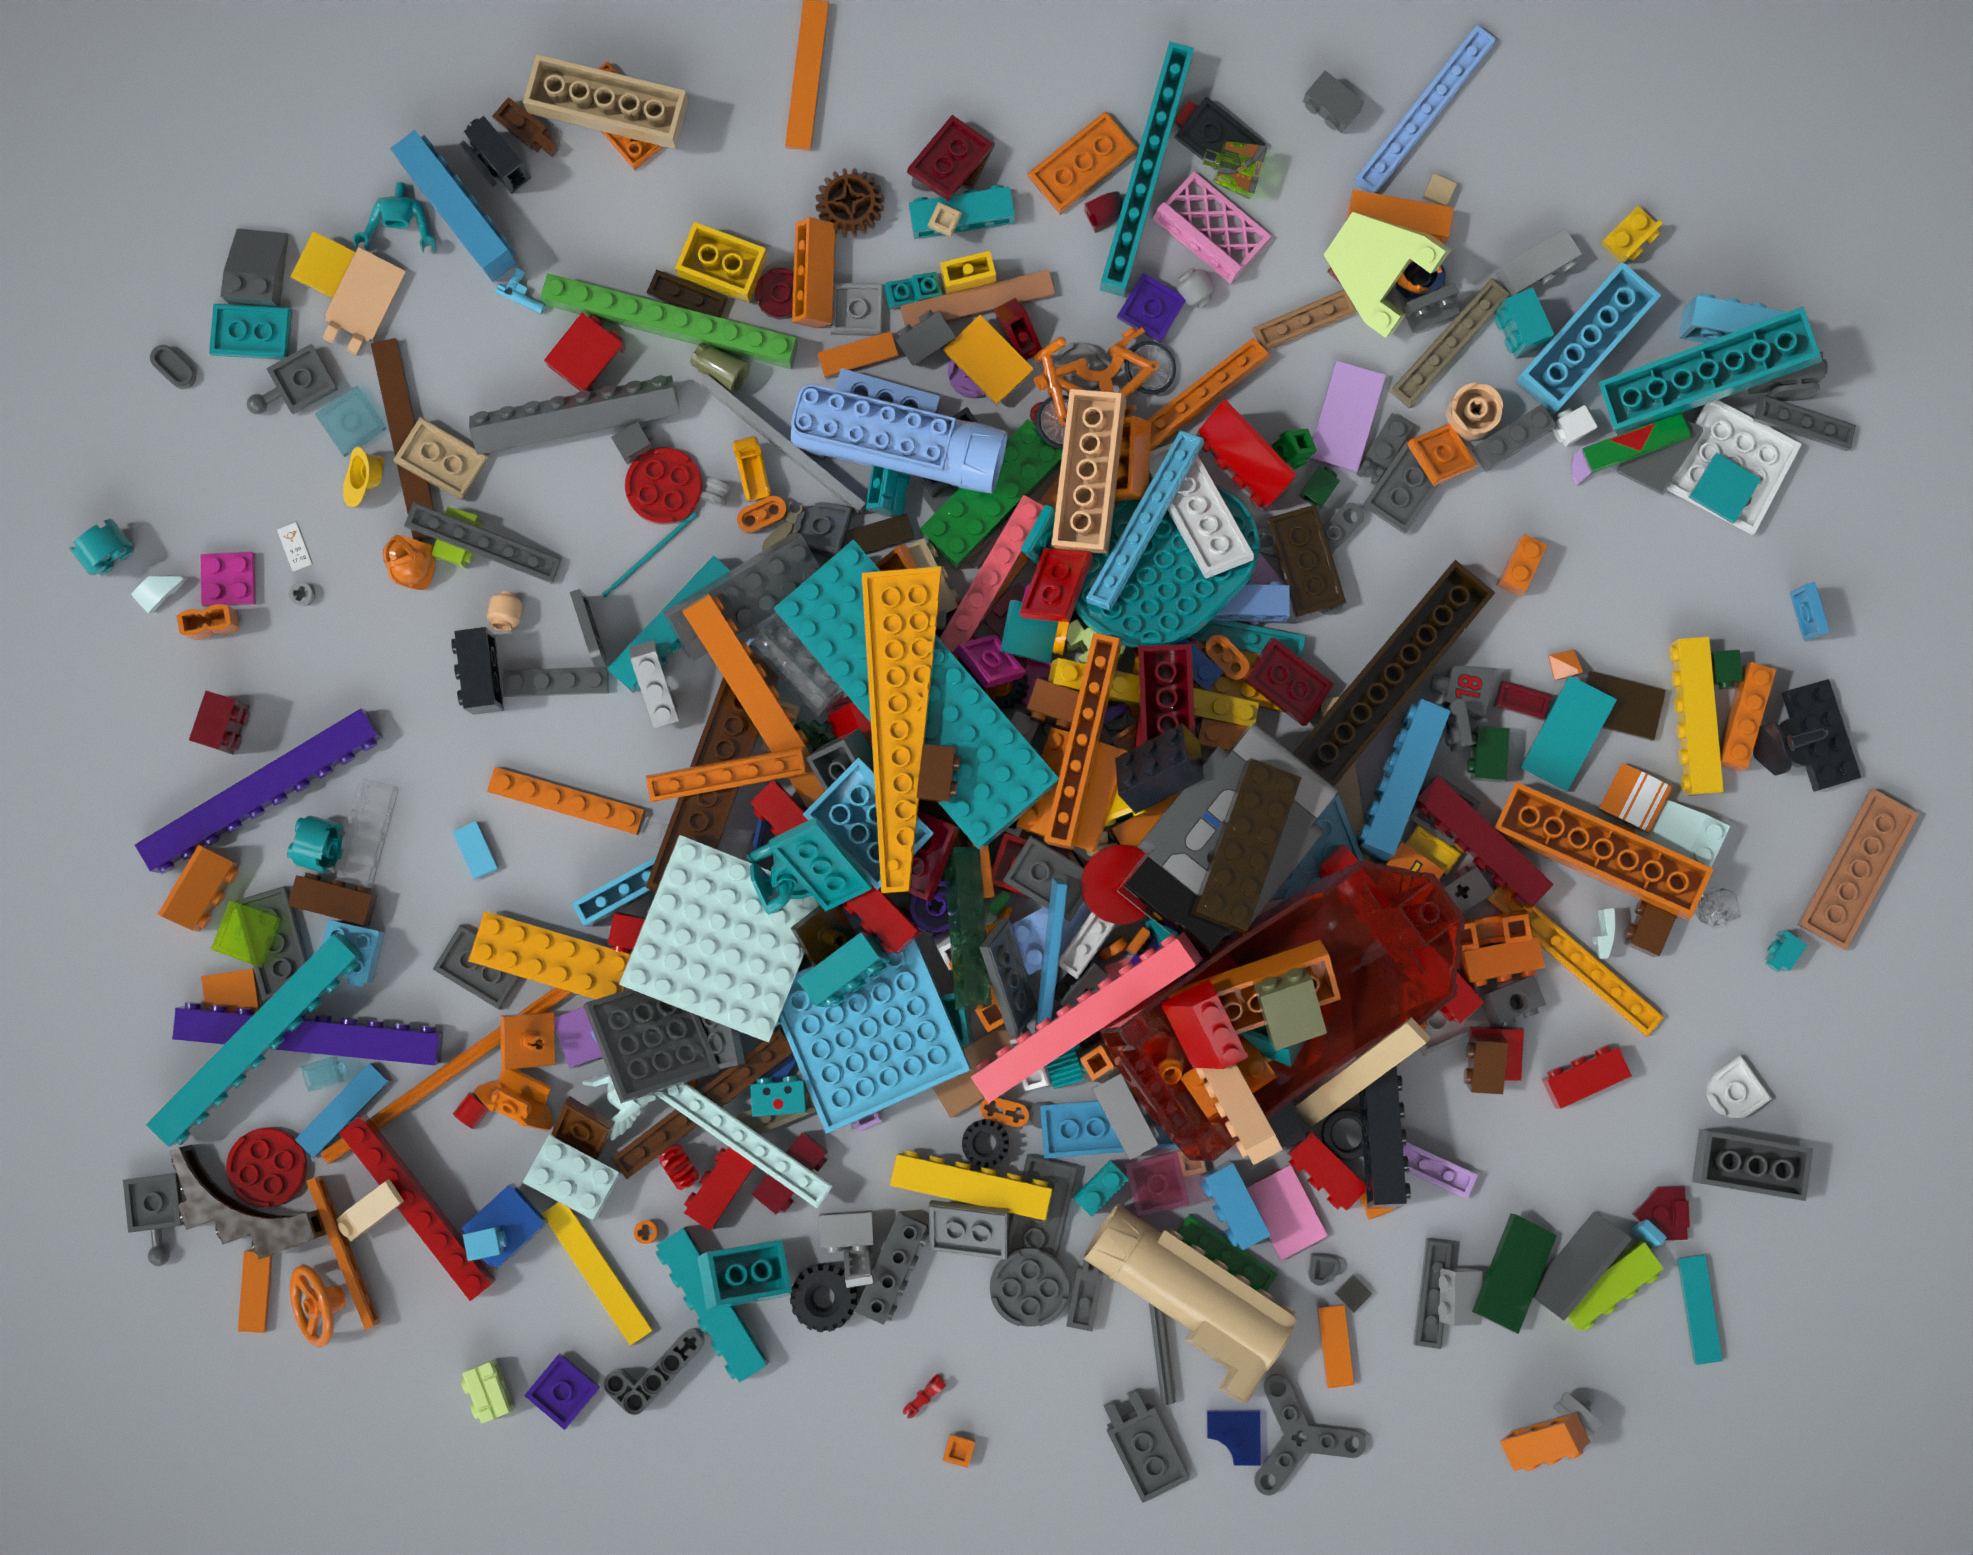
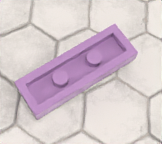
M1406 1142V1145H1403V1156L1408 1157L1409 1173L1468 1199L1478 1176L1477 1174Z

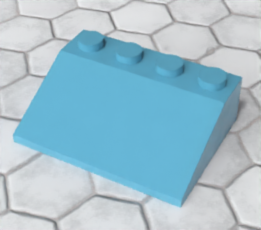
M857 758L803 815L808 820L816 817L871 881V884L879 890L881 889L874 772L860 758ZM918 816L913 856L934 834Z

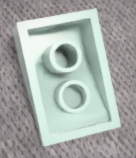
M1667 800L1650 834L1636 828L1634 832L1638 836L1712 867L1730 826L1704 813Z

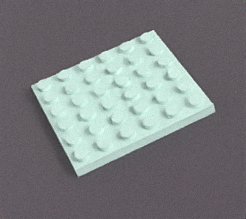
M679 835L619 985L769 1042L805 953L793 934L791 927L820 904L813 896L803 899H790L786 906L782 908V911L768 915L751 881L750 865L752 863ZM762 868L771 877V871Z

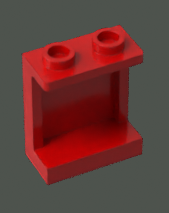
M584 313L579 315L544 359V362L551 370L579 391L591 392L594 390L592 387L594 382L618 352H624L625 347L622 343L623 338L613 330H610L608 333L601 327L603 323L592 314L587 317Z

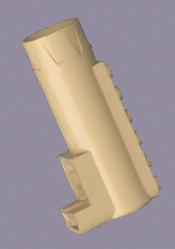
M1117 1204L1093 1237L1083 1259L1108 1275L1109 1279H1113L1189 1329L1190 1331L1184 1340L1228 1369L1217 1388L1240 1403H1248L1263 1376L1276 1361L1288 1342L1294 1325L1297 1322V1318L1294 1317L1296 1312L1284 1304L1280 1306L1272 1302L1273 1297L1264 1290L1259 1289L1257 1291L1249 1286L1251 1282L1239 1274L1235 1276L1227 1272L1228 1267L1217 1259L1212 1261L1204 1256L1206 1252L1194 1244L1189 1246L1182 1242L1183 1237L1172 1229L1169 1231H1159L1149 1224L1148 1221H1143Z

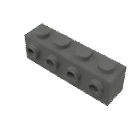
M898 1211L873 1268V1284L866 1285L855 1309L856 1313L883 1325L886 1319L892 1320L897 1309V1305L893 1304L897 1294L903 1295L908 1283L907 1280H904L907 1270L913 1271L919 1256L914 1254L918 1245L924 1247L929 1232L925 1230L927 1227L926 1223Z

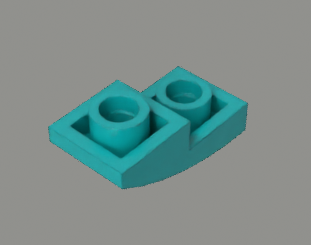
M937 272L912 275L910 279L889 281L883 285L889 310L900 308L901 305L942 296Z

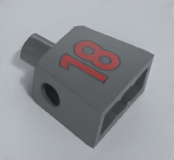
M1452 666L1449 668L1447 677L1433 674L1430 689L1444 692L1442 698L1443 705H1450L1456 699L1463 700L1466 704L1467 714L1476 719H1482L1486 715L1495 668Z

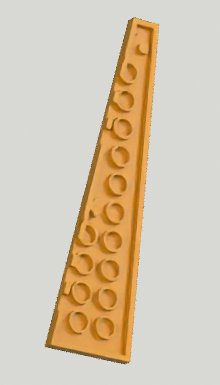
M941 566L862 573L881 893L910 891L919 799L916 797L922 746L925 744L942 577Z

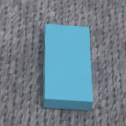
M477 821L452 832L474 880L499 869Z

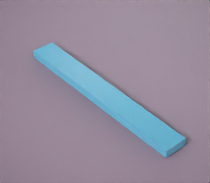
M1181 430L1179 431L1086 597L1087 603L1108 611L1112 610L1204 445L1203 438Z

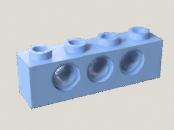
M843 368L840 370L835 390L852 394L859 390H865L868 392L869 398L881 400L884 397H889L893 400L894 404L903 406L914 404L919 410L936 414L941 403L940 396Z

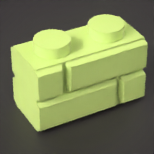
M496 1359L462 1373L464 1377L461 1379L462 1388L466 1394L470 1393L473 1401L470 1404L472 1414L475 1419H480L481 1424L515 1409Z

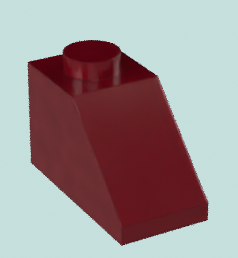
M1016 298L993 309L1009 344L1025 360L1035 356L1042 350L1028 313Z

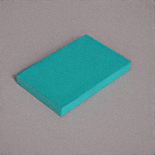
M213 304L209 354L211 356L276 360L288 357L292 318L291 308Z

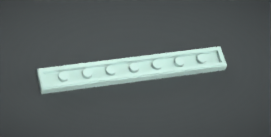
M683 1083L654 1093L814 1207L818 1208L833 1187L830 1183L689 1084Z

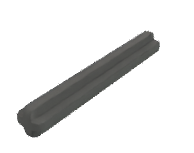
M1149 1303L1161 1402L1163 1405H1171L1176 1402L1165 1313Z

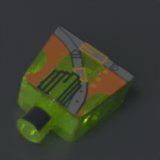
M1227 141L1220 153L1207 149L1202 164L1216 168L1213 177L1215 183L1244 198L1250 199L1255 193L1267 147Z

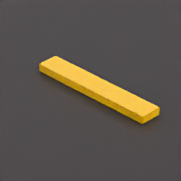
M558 1202L543 1212L542 1215L549 1222L548 1225L629 1345H633L650 1333L653 1328L574 1211Z

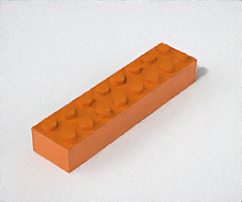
M1515 782L1495 826V829L1508 841L1685 920L1693 917L1714 870L1709 866L1518 782Z

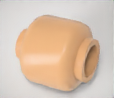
M502 591L501 594H496L490 598L486 618L491 623L492 628L504 632L511 631L512 628L517 627L520 623L523 603L516 598V594Z

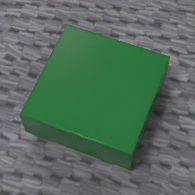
M1003 890L987 911L993 916H997L1011 899V895Z

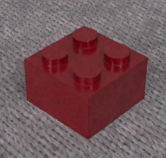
M205 690L189 741L233 755L234 751L238 750L241 745L242 736L240 734L243 725L245 726L249 721L250 706L236 699Z

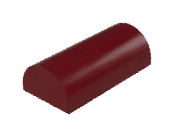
M1192 645L1138 646L1142 744L1182 723L1195 736Z

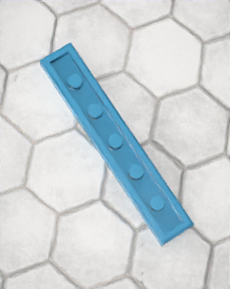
M1052 878L1035 1031L1038 1030L1036 1025L1047 1017L1052 1021L1068 887L1062 878Z

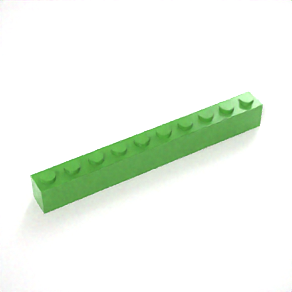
M549 273L546 275L540 296L544 305L579 315L584 313L587 317L592 314L602 321L695 345L704 343L725 353L787 369H792L798 347L796 337Z

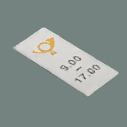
M295 522L277 529L292 571L294 572L312 565L297 523Z

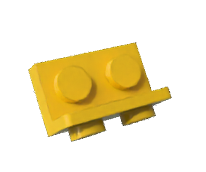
M1637 206L1601 244L1620 263H1625L1628 259L1634 261L1643 251L1641 246L1646 241L1651 244L1661 234L1658 229L1664 222L1660 219L1655 222L1644 210Z

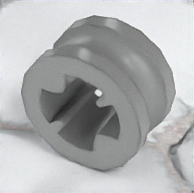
M298 582L290 588L289 597L293 603L307 606L314 601L315 591L311 585ZM303 587H305L304 591L308 592V596L303 597L302 601H299L300 597L296 596L297 591H302Z

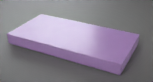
M1336 360L1313 437L1317 452L1309 460L1353 473L1358 472L1385 374Z

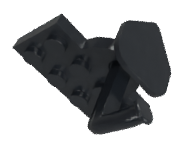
M1826 679L1782 692L1789 718L1782 721L1780 725L1770 722L1760 726L1753 749L1754 758L1775 776L1789 772L1792 766L1796 768L1805 767L1813 792L1861 778L1830 680Z

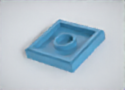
M1807 583L1790 592L1803 641L1813 640L1830 632L1816 583Z

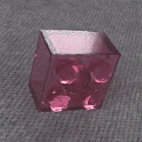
M1176 1151L1124 1163L1135 1212L1138 1217L1190 1204Z

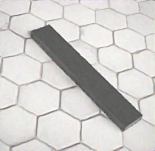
M413 502L404 525L408 529L551 584L555 579L562 560L416 502Z

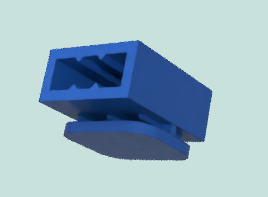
M512 1183L503 1189L461 1229L466 1234L500 1226V1231L505 1232L507 1247H504L505 1252L482 1258L489 1266L494 1265L498 1268L516 1254L549 1222L521 1190Z

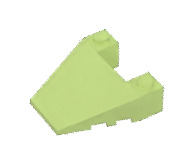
M1352 212L1324 253V257L1363 321L1386 338L1394 333L1407 314L1388 301L1386 296L1410 261L1413 260L1429 273H1433L1438 270L1452 249L1431 234Z

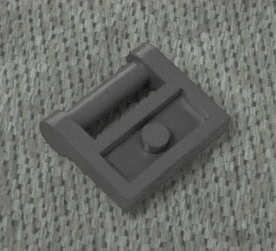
M1456 699L1450 705L1443 707L1451 711L1446 722L1447 731H1445V742L1447 746H1450L1451 752L1461 751L1473 745L1466 704L1463 700Z

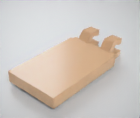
M358 247L324 316L326 318L325 321L329 322V325L323 335V339L333 343L341 328L353 334L346 351L356 355L363 340L367 342L373 340L406 271Z

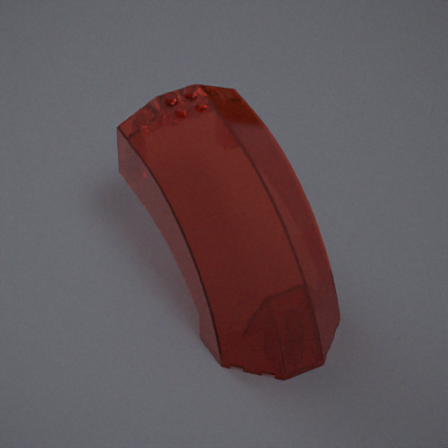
M1362 860L1321 879L1260 914L1249 926L1248 931L1243 933L1233 931L1221 939L1214 947L1207 949L1206 952L1203 951L1200 954L1203 959L1194 968L1101 1028L1099 1032L1120 1074L1158 1126L1189 1160L1215 1161L1240 1140L1238 1136L1232 1138L1225 1125L1229 1121L1227 1116L1221 1118L1219 1115L1210 1122L1181 1079L1177 1083L1169 1085L1166 1084L1159 1074L1160 1069L1157 1066L1166 1059L1178 1060L1183 1067L1182 1075L1193 1069L1160 1003L1168 1000L1169 996L1182 986L1321 940L1329 954L1341 999L1320 1006L1327 1033L1306 1040L1292 1066L1275 1060L1268 1063L1277 1077L1252 1093L1266 1119H1268L1325 1076L1377 1044L1411 1017L1421 1025L1457 996L1458 985H1456L1457 969H1460L1462 953L1460 942L1462 930L1465 928V918L1435 874L1416 872L1390 865L1374 864L1373 862Z

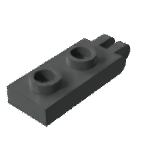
M1085 1260L1083 1266H1077L1066 1327L1093 1332L1104 1273L1096 1267L1089 1268V1263Z

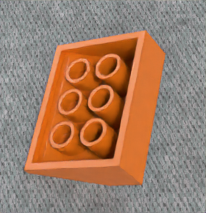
M1051 727L1041 758L1059 778L1070 732ZM1099 742L1075 847L1096 852L1118 789L1115 758L1128 751ZM1057 786L1019 818L1017 827L1032 834L1045 837Z

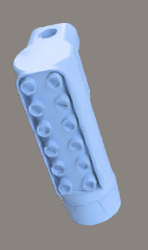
M807 384L799 391L791 421V442L793 446L803 448L809 456L824 460L826 456L870 467L878 466L948 483L962 489L993 494L996 488L1007 443V431L978 422L958 420L953 417L814 384Z

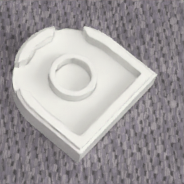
M1738 1055L1711 1076L1707 1085V1098L1711 1107L1718 1114L1727 1118L1736 1119L1749 1116L1772 1099L1741 1055Z

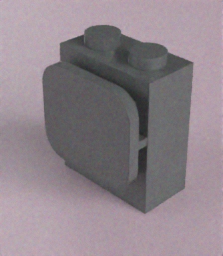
M1823 351L1820 352L1822 362L1748 389V394L1768 393L1765 396L1780 401L1810 398L1820 390L1818 382L1825 378L1828 365L1826 359H1823Z

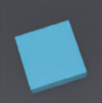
M1647 1219L1635 1224L1630 1230L1639 1241L1645 1242L1649 1249L1661 1245L1667 1238Z

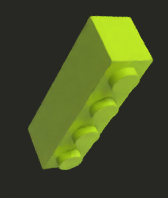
M1638 1240L1618 1255L1566 1318L1573 1329L1577 1331L1589 1329L1596 1323L1595 1318L1602 1313L1603 1315L1611 1313L1617 1308V1302L1623 1298L1625 1300L1630 1299L1638 1293L1637 1288L1644 1283L1650 1284L1660 1276L1659 1272L1664 1268L1647 1244Z

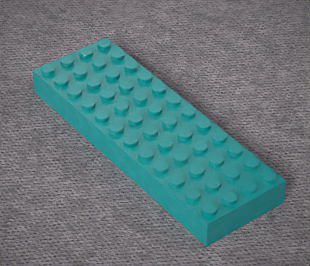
M853 539L773 609L871 723L862 573L878 572L880 570ZM935 636L925 744L955 747L958 750L957 754L961 755V767L959 771L955 770L954 781H958L957 797H952V803H938L979 850H982L1055 788L1059 778L941 640Z

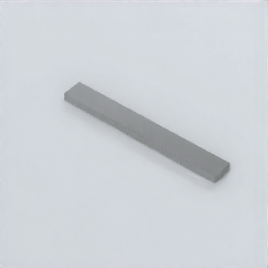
M708 374L703 377L701 384L712 396L846 505L852 507L857 514L861 515L865 511L866 503L799 448L794 447L789 440Z

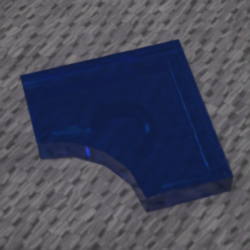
M1206 1410L1207 1439L1217 1440L1225 1445L1231 1453L1234 1466H1261L1260 1410Z

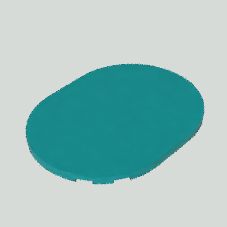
M1214 484L1254 554L1252 561L1205 579L1167 509L1112 610L1108 611L1087 603L1086 597L1141 499L1122 501L1113 510L1109 553H1091L1093 560L1078 597L1075 611L1094 632L1119 638L1122 645L1125 646L1171 645L1192 636L1203 628L1244 588L1256 569L1260 552V537L1253 520V515L1247 506L1233 493Z

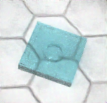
M355 386L315 413V416L344 457L349 455L355 447H361L387 429L358 386Z

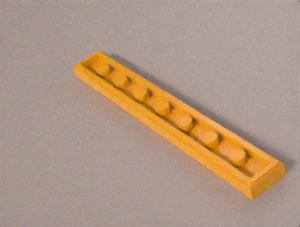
M1498 886L1495 887L1494 893L1485 900L1501 913L1527 910L1532 937H1539L1541 948L1645 1037L1650 1035L1664 1018L1661 1013L1536 906L1530 908L1524 906L1521 908L1511 899L1512 894L1506 888L1502 890Z

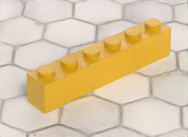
M1709 637L1677 639L1671 642L1669 659L1673 661L1674 672L1671 673V683L1673 687H1676V697L1674 698L1673 706L1675 713H1678L1679 723L1676 724V736L1681 741V749L1678 751V760L1680 764H1683L1684 774L1681 775L1680 779L1681 788L1685 790V796L1722 793L1724 790Z
M904 1150L903 1154H896L890 1186L978 1206L1009 1209V1213L1047 1220L1053 1188L1048 1187L1049 1182L1033 1179L1032 1183L1022 1181L1023 1176L1007 1173L1006 1177L996 1175L997 1170L981 1167L979 1172L971 1170V1164L958 1161L955 1162V1166L944 1164V1158L930 1155L929 1160L919 1158L920 1153Z

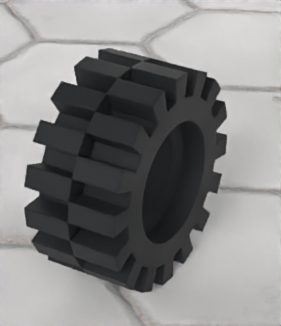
M988 1119L973 1122L967 1127L962 1137V1150L965 1157L972 1164L980 1167H992L999 1164L1007 1155L1009 1149V1138L1006 1130L999 1123ZM981 1133L993 1135L996 1140V1146L992 1152L984 1154L976 1149L975 1140Z

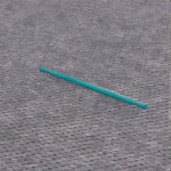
M693 512L687 520L677 526L616 580L608 590H605L602 595L606 597L613 589L619 586L680 532L688 522L697 517V514Z

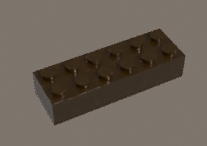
M1252 758L1245 762L1191 912L1192 915L1240 933L1248 931L1302 777Z

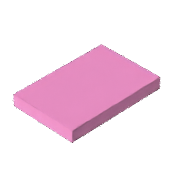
M1290 1164L1246 1187L1271 1235L1269 1239L1280 1260L1328 1236Z

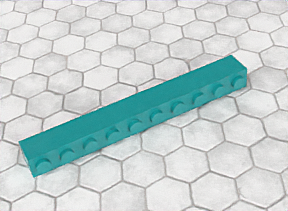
M1169 42L1102 276L1100 291L1122 297L1125 296L1194 52L1193 47Z
M340 933L333 934L153 1116L146 1126L168 1147L175 1144L179 1146L191 1136L189 1131L195 1125L199 1127L210 1117L208 1111L214 1105L219 1107L229 1097L226 1093L232 1087L238 1088L248 1078L245 1074L251 1068L254 1070L266 1060L264 1055L270 1049L274 1051L284 1042L285 1039L282 1036L288 1030L293 1032L304 1021L301 1017L307 1011L313 1012L322 1003L320 998L326 992L332 993L341 984L339 979L345 973L349 975L359 966L357 960L362 954Z

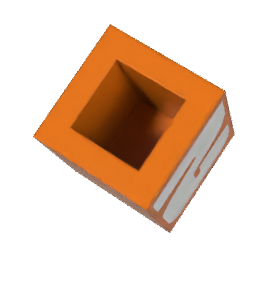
M1099 1045L1080 1058L1094 1082L1102 1083L1124 1069L1110 1046Z

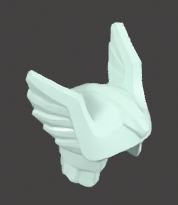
M609 1073L594 1076L592 1079L582 1082L583 1085L592 1087L608 1084V1101L620 1110L611 1119V1121L615 1122L610 1133V1140L612 1141L619 1134L623 1135L627 1128H631L632 1123L640 1115L641 1108L657 1099L656 1095L652 1093L621 1104Z

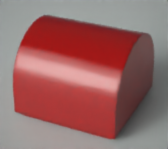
M469 1092L452 1114L464 1125L475 1129L489 1109L478 1097Z

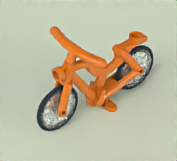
M1134 326L1121 334L1124 339L1108 349V354L1112 357V361L1105 370H1090L1087 367L1088 361L1085 358L1054 367L1052 354L1066 345V339L1058 337L1034 356V361L1037 364L1043 362L1044 372L1034 377L1035 385L1040 391L1048 389L1049 398L1042 402L1036 413L1035 422L1040 437L1048 445L1063 449L1069 396L1063 395L1062 390L1068 393L1070 389L1085 390L1061 378L1062 376L1075 372L1080 378L1090 382H1099L1100 391L1114 392L1111 378L1117 374L1124 362L1125 374L1129 382L1117 393H1122L1126 399L1135 390L1149 395L1159 394L1171 386L1176 375V364L1170 351L1162 344L1153 341L1140 342L1130 350L1127 349L1126 346L1131 340L1145 332L1143 328L1136 330ZM1126 401L1124 417L1137 410L1136 405L1130 407Z

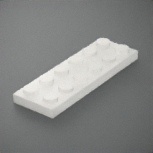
M1173 443L1150 451L1149 477L1151 480L1154 478ZM1197 455L1168 507V511L1206 579L1252 561L1254 554Z

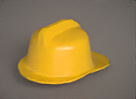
M355 447L351 452L350 463L343 484L344 501L347 506L352 508L357 507L361 503L367 490L380 485L383 474L384 459L381 456L366 454L361 447Z

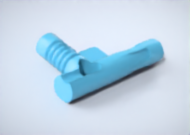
M516 268L507 286L501 283L498 284L495 289L496 293L537 313L542 314L546 305L526 296L527 287L519 284L525 274L524 271ZM512 289V295L506 294L508 290Z

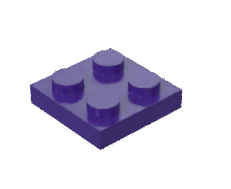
M1142 273L1118 313L1117 319L1131 327L1135 326L1136 330L1143 328L1145 331L1143 334L1161 344L1186 300L1180 293Z
M559 1353L524 1396L565 1430L599 1390L600 1386L564 1355Z

